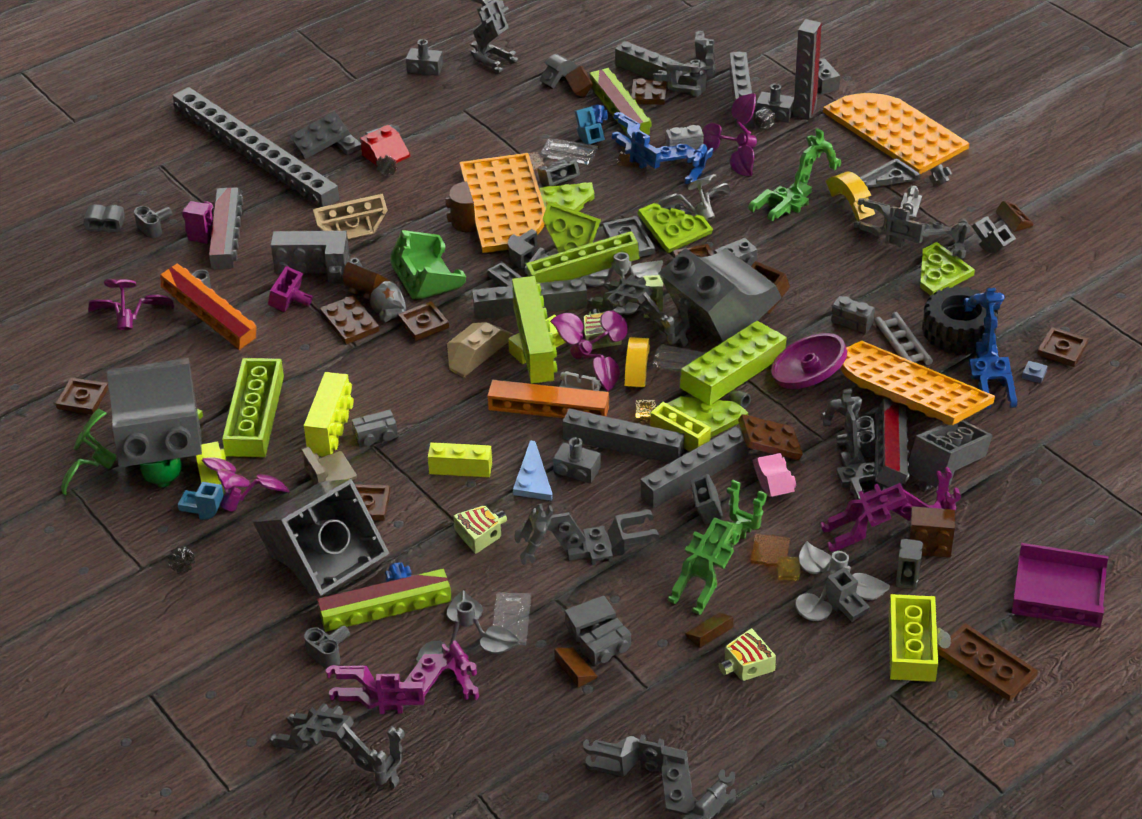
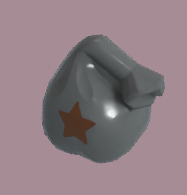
M384 281L371 293L370 305L372 310L379 314L382 322L386 323L390 319L398 318L399 313L407 311L403 294L393 282Z

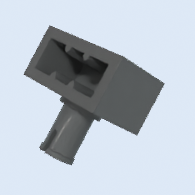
M423 39L418 40V49L410 48L406 57L407 73L439 76L443 67V52L428 50V41L424 39L423 44Z
M776 83L771 84L770 93L761 92L756 102V117L789 122L793 114L794 97L780 95L781 85L778 84L776 89Z
M572 438L569 440V444L563 442L553 458L554 473L592 483L601 468L600 453L582 448V440L579 438L577 444V438Z

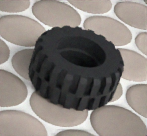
M954 286L953 288L946 287L942 291H936L927 299L924 306L922 330L925 338L931 345L934 344L938 350L942 349L945 353L950 354L952 352L955 355H961L962 353L970 355L976 352V342H982V334L985 332L984 317H986V309L977 304L972 311L965 312L964 298H970L972 295L981 293L980 290H972L966 286L964 288ZM994 310V316L997 317V320L998 310Z

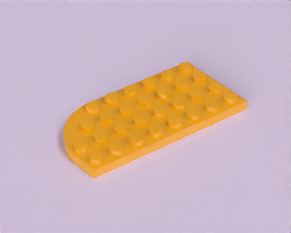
M861 93L844 96L823 107V113L893 159H899L920 174L969 149L967 141L899 98L883 94Z
M528 153L460 162L463 181H467L474 201L475 224L482 253L508 250V240L513 234L519 237L531 229L535 230L537 235L541 232L545 225L542 220L545 206Z
M859 341L847 347L846 360L840 367L842 373L856 383L858 387L872 390L876 395L886 396L895 403L907 405L909 409L921 411L926 416L942 420L947 425H954L993 404L995 396L864 341Z

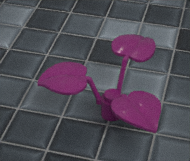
M753 93L740 96L732 105V116L737 119V124L745 133L739 134L737 138L720 135L721 126L716 123H709L702 129L704 135L703 144L707 146V150L713 148V151H715L720 145V138L738 143L740 147H738V151L732 153L730 164L736 173L744 176H752L754 164L753 148L757 144L756 137L750 135L751 131H748L742 125L747 124L753 116L756 102V94Z
M105 279V286L120 288L121 304L111 300H90L88 312L101 308H115L117 329L132 330L133 320H136V315L142 303L167 305L174 308V302L171 298L164 295H146L145 298L139 299L134 313H131L130 309H125L124 288L136 287V282L128 279Z
M615 311L603 313L600 318V324L605 332L591 341L581 340L583 338L581 333L583 323L576 315L563 313L554 317L550 322L554 325L560 337L566 343L573 345L570 348L572 357L575 359L594 358L592 362L594 373L607 392L610 391L620 377L618 364L611 357L604 359V356L601 354L590 353L592 344L607 334L613 342H619L625 338L628 328L622 315Z
M215 457L202 458V462L208 468L217 471V476L224 487V497L220 506L226 510L236 511L239 501H243L244 497L256 484H260L268 489L290 493L289 489L275 477L258 474L256 476L257 479L250 484L248 479L235 474L236 468L230 462ZM236 487L248 488L242 494H240L241 490Z

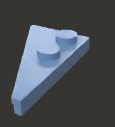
M530 440L513 488V495L552 501V491L536 442Z

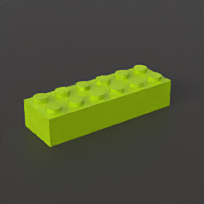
M535 276L512 279L513 309L530 382L532 384L554 381V373L557 372V364L554 358H557L556 346H552L554 345L553 334L549 333L550 322L549 320L546 321L547 310L543 308L544 298L543 295L540 296V283H536Z
M756 321L681 369L679 388L711 405L773 364L777 356L786 348L787 337Z
M242 358L222 438L225 456L266 457L284 378L281 359Z

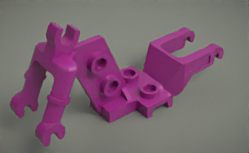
M945 467V473L936 472L939 483L936 488L937 495L934 505H927L905 491L901 483L882 491L879 485L876 484L874 485L875 489L869 492H858L861 500H850L845 511L828 518V524L820 523L822 531L830 532L835 528L856 521L850 532L835 538V544L827 542L828 549L831 552L839 551L844 547L865 539L868 520L872 527L892 519L889 513L890 510L908 521L911 518L912 507L956 510V502L961 499V494L957 488L953 489V494L948 492L949 481L952 478L950 468Z
M454 640L449 648L442 644L443 654H424L404 682H400L399 674H377L375 681L367 666L332 665L326 669V676L330 678L332 674H335L336 679H356L364 686L362 688H332L329 691L330 700L338 696L339 701H359L367 709L379 706L380 714H384L385 710H398V714H402L403 705H424L425 695L441 672L447 668L453 670L458 684L462 686L463 698L467 700L469 695H473L474 700H477L479 698L478 687L473 685L470 675L467 674L470 671L472 676H475L477 674V667L475 663L469 662L468 655L463 652L460 645Z

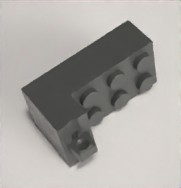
M273 231L271 250L275 274H281L287 266L303 274H327L328 283H344V268L346 263L350 261L347 231Z
M964 420L954 425L943 424L919 434L914 441L907 471L910 475L920 479L919 489L926 491L931 489L932 486L937 488L939 483L936 475L937 471L945 473V467H948L953 478L955 470L986 457L992 434Z

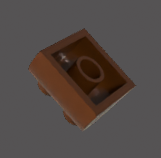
M467 181L458 183L450 189L449 197L445 198L446 207L450 208V212H446L448 223L451 222L452 226L459 231L474 232L476 231L474 201Z
M349 262L346 263L343 272V282L346 287H349L348 291L355 295H358L359 292L364 293L363 297L370 300L374 289L384 281H390L378 273Z

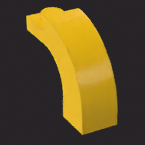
M844 172L825 181L832 197L843 194L847 198L857 221L875 214L873 209L864 207V205H858L859 198L869 200L868 197L871 194L865 183L856 174Z
M629 338L624 386L645 387L647 357L650 353L649 338Z

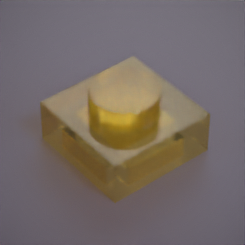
M636 400V419H650V412L656 408V400Z
M778 557V580H799V557Z

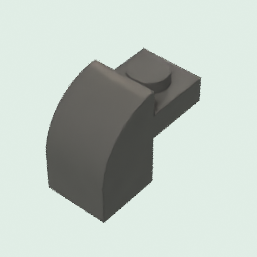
M554 54L546 60L545 64L547 67L539 81L554 89L561 76L565 78L568 73L576 69L577 65L559 54Z
M988 216L971 226L982 240L979 246L989 253L1000 251L1016 239L1006 224L997 229Z
M531 229L519 237L513 234L508 240L509 260L520 269L524 268L526 263L534 256V248L537 247V232Z
M844 567L827 577L826 594L836 612L841 610L853 622L867 614L870 607L856 593L858 581Z

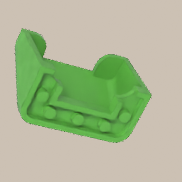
M401 230L391 253L390 261L412 299L421 300L462 287L466 281V275L462 270H455L454 273H451L441 258L442 253L445 251V243L440 235Z

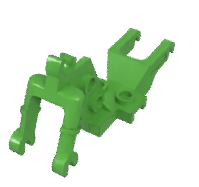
M816 128V136L809 135L806 138L808 149L800 157V166L795 174V183L787 189L782 186L777 187L774 191L766 189L756 199L751 201L748 207L750 211L754 212L755 209H760L764 204L771 207L776 206L768 214V219L774 221L775 218H779L783 213L790 215L791 210L799 213L803 205H809V198L806 197L811 193L812 187L807 185L816 157L819 158L821 153L825 152L830 163V169L836 170L837 166L840 167L841 159L836 158L832 144L824 140V132Z
M731 481V488H727V493L730 494L729 517L734 522L722 521L714 517L705 535L694 532L690 545L685 548L686 553L691 556L683 562L681 574L672 589V596L668 597L669 602L676 604L692 577H698L705 580L706 584L697 600V607L693 608V612L698 615L702 614L717 586L714 565L724 569L734 552L733 547L738 543L740 537L745 539L746 532L760 528L763 515L762 506L767 498L766 493L758 491L757 499L753 500V515L738 507L740 482Z

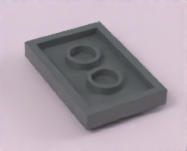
M334 111L290 135L303 157L307 159L349 136L350 133Z
M637 216L603 223V230L607 238L632 231L638 242L639 257L655 254V247Z

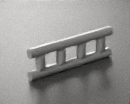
M897 312L891 315L893 319L885 321L881 317L874 319L878 328L900 357L914 363L924 361L926 365H930L933 362ZM898 325L901 329L900 331L891 332L888 327ZM906 337L909 342L900 344L897 339ZM915 349L918 354L908 356L905 351Z

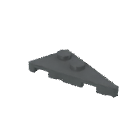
M896 158L863 175L860 179L869 188L920 180V173Z

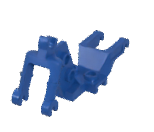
M621 112L614 113V119H618V123L627 127L628 137L620 132H613L612 139H616L618 144L625 147V154H630L631 163L637 162L640 164L639 167L641 169L647 167V164L657 168L660 167V162L687 158V163L693 162L692 165L695 167L691 170L689 176L685 177L684 183H692L701 176L707 159L713 154V148L707 150L705 144H701L697 150L687 144L655 148L649 144L650 136L640 131V124Z
M987 288L985 293L964 298L965 312L972 311L977 304L986 309V317H984L985 332L982 334V342H976L975 346L977 358L969 359L971 379H979L977 387L989 393L987 381L998 379L1002 386L1006 388L1010 408H1016L1017 397L1009 357L998 356L996 335L994 333V328H997L998 325L997 317L994 316V310L1000 309L1005 296L1002 293H994L996 288ZM991 405L987 406L984 409H990Z

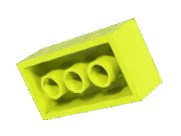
M324 373L304 424L306 445L310 447L313 454L317 453L318 456L325 457L333 454L334 450L338 448V438L343 435L344 422L347 423L349 409L353 408L354 399L350 395L352 384L349 383L348 374Z
M891 594L889 605L890 679L936 682L938 650L935 596Z

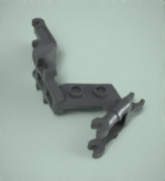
M470 0L482 4L477 8L482 24L473 31L476 41L470 44L471 47L475 48L471 51V54L474 55L475 60L492 67V70L499 74L503 71V68L499 67L501 62L492 60L488 56L495 54L508 60L510 63L518 61V58L513 56L516 54L515 51L507 52L501 47L498 48L489 44L509 28L504 16L508 6H504L503 0Z
M704 31L695 32L696 60H692L687 64L668 63L666 65L667 72L659 70L658 74L654 73V80L667 81L669 90L691 92L695 96L701 95V86L679 85L678 80L682 75L697 73L702 70L707 72L708 77H715L714 39L705 38Z
M865 198L858 199V205L878 210L884 216V223L882 227L862 221H855L854 228L874 233L876 236L886 234L884 243L895 244L898 247L904 246L905 239L921 243L923 236L951 234L955 240L952 256L965 258V235L970 233L971 225L967 223L965 218L959 219L958 224H955L953 228L944 226V224L939 222H933V225L909 220V210L894 206L890 208V205Z
M631 274L626 280L622 277L619 282L607 281L604 287L608 292L603 298L596 296L595 298L591 297L588 299L592 307L613 311L617 306L623 307L628 302L637 303L641 306L642 312L650 317L653 325L661 332H665L669 344L679 342L681 348L688 344L685 333L691 326L689 308L692 306V302L690 299L687 298L685 300L683 297L678 301L681 320L675 322L671 316L667 317L649 297L653 291L650 286L645 285L644 277L636 279Z
M847 389L842 391L841 399L832 400L825 409V412H821L820 416L821 421L823 420V426L831 425L835 412L843 414L846 418L844 427L847 433V440L845 442L847 452H843L840 455L843 467L837 468L836 475L841 480V487H850V494L853 493L855 500H861L858 493L862 491L860 485L868 484L875 489L874 485L878 484L881 491L889 487L875 481V462L866 464L860 450V441L857 439V432L860 430L857 419L859 418L858 412L862 399L860 397H851L852 390Z
M538 504L536 508L532 509L528 518L523 523V528L514 533L516 543H520L521 538L528 542L527 547L520 554V560L523 565L526 564L527 559H530L531 563H535L536 558L534 554L537 548L540 547L547 530L551 531L567 553L569 561L590 558L592 565H595L597 560L603 559L613 562V554L623 555L634 545L650 543L652 537H655L656 540L660 538L656 529L630 534L623 533L622 531L626 526L643 524L647 517L649 521H652L653 515L650 510L616 515L607 533L604 526L583 529L582 533L569 512L552 515V506L549 505L547 510L543 511L542 504Z
M323 703L317 711L312 707L308 714L296 713L293 715L290 713L286 719L290 725L295 727L291 734H278V736L273 734L269 738L270 743L275 747L302 750L307 743L317 745L323 737L335 738L339 742L340 747L354 758L355 763L365 771L375 773V780L378 785H383L389 781L391 788L394 789L399 783L396 769L402 761V745L400 741L405 736L404 730L400 727L396 730L391 726L387 731L390 743L389 756L386 757L385 753L381 750L379 753L374 749L370 751L350 729L354 722L350 716L342 715L343 711L339 705L332 709Z
M641 734L640 739L629 736L616 744L595 740L593 745L589 746L588 739L583 742L584 751L587 754L599 755L594 762L591 761V756L586 757V767L589 770H597L624 777L638 761H641V767L649 771H661L666 810L687 815L683 819H712L716 814L720 813V809L725 804L733 803L736 799L735 789H732L730 794H726V788L732 786L735 782V772H731L729 777H725V770L722 769L718 775L719 779L697 800L692 794L687 751L664 746L663 739H659L658 743L646 741V735Z

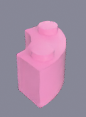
M781 453L753 460L760 485L768 496L795 492V477L791 476V471L787 470L785 458L782 457Z

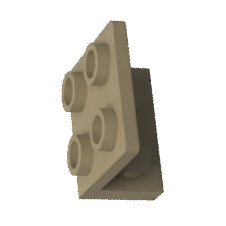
M310 447L302 449L304 467L315 485L323 481L357 479L355 471L342 451L319 458L317 453L313 454Z

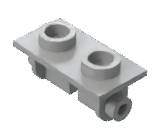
M916 186L908 188V192L904 193L900 208L910 211L909 218H916L922 196L918 195L919 190Z
M569 371L562 372L560 376L562 382L559 387L599 391L602 386L600 380H597L596 377L582 375L581 379H579V374Z

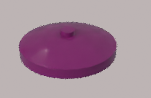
M831 333L815 334L802 338L785 348L777 356L772 365V375L779 386L787 389H800L815 385L830 377L843 365L847 357V347L840 336Z

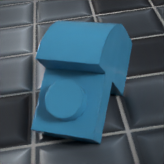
M592 107L574 111L578 124L576 129L584 144L605 140L601 123H596Z
M202 482L197 492L185 490L178 503L179 511L198 513L201 520L212 518L224 497L222 485Z

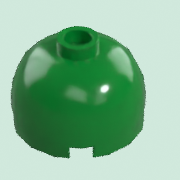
M181 458L139 464L140 470L146 481L158 484V487H166L179 476Z

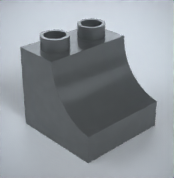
M685 248L658 273L678 311L680 312L678 301L682 297L685 300L687 298L690 299L692 302V306L689 308L690 321L720 344L758 321L782 298L774 283L727 248L708 257H697Z
M189 358L108 370L107 379L112 409V428L119 467L202 454L201 428Z
M351 478L320 482L253 521L270 557L285 564L302 582L310 596L323 595L389 554Z

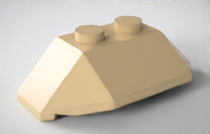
M383 194L313 209L318 228L323 231H347L348 240L374 234L387 212Z
M487 322L472 323L447 343L449 370L464 378L509 342L508 338L514 334Z

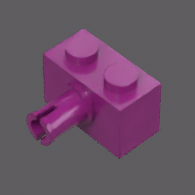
M190 201L186 208L183 209L182 217L185 221V232L187 233L188 240L207 244L211 240L213 227L212 203L208 201L204 203Z
M286 266L270 290L268 305L285 312L291 301L295 300L309 307L313 296L299 290L303 273Z

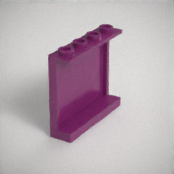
M1021 543L1012 614L1101 628L1104 614L1106 568L1109 556Z

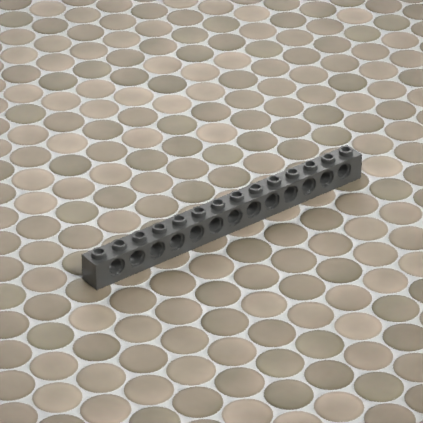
M190 87L173 95V106L176 111L194 121L207 132L216 136L217 139L225 142L228 146L256 163L281 182L290 186L291 189L296 190L315 205L325 207L339 200L338 186Z

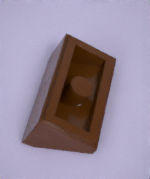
M579 66L565 76L573 92L585 98L593 83L583 66Z
M1002 201L996 210V213L1013 231H1020L1034 225L1014 203Z
M717 613L685 633V635L701 648L733 628L734 618L727 614Z
M574 648L554 649L555 660L578 688L597 678L594 671Z

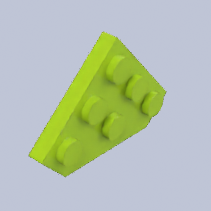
M592 182L539 188L545 210L550 201L579 212L584 208L586 202H591L594 199Z
M550 201L547 204L542 219L558 253L593 243L601 219Z
M655 203L638 210L639 217L667 253L710 235L713 231V228L705 218L700 215L691 216L685 214V211L671 208V210L661 208L659 204Z
M938 242L923 249L920 288L930 296L938 290L942 291L946 287L951 288L974 276L975 269L957 256H952V253Z
M680 396L666 403L711 427V438L739 424L738 419L741 414H749L742 406L733 401L717 400L708 405L698 398Z

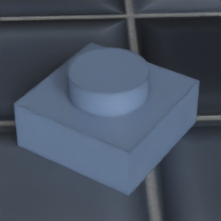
M1028 361L1023 371L1022 379L1041 384L1048 366Z

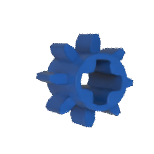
M592 105L596 123H601L602 125L603 120H607L608 112L604 110L602 105Z
M394 563L389 567V571H385L387 582L410 577L412 574L410 567H404L403 563Z

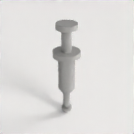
M937 628V643L942 648H948L951 644L950 635L941 628Z

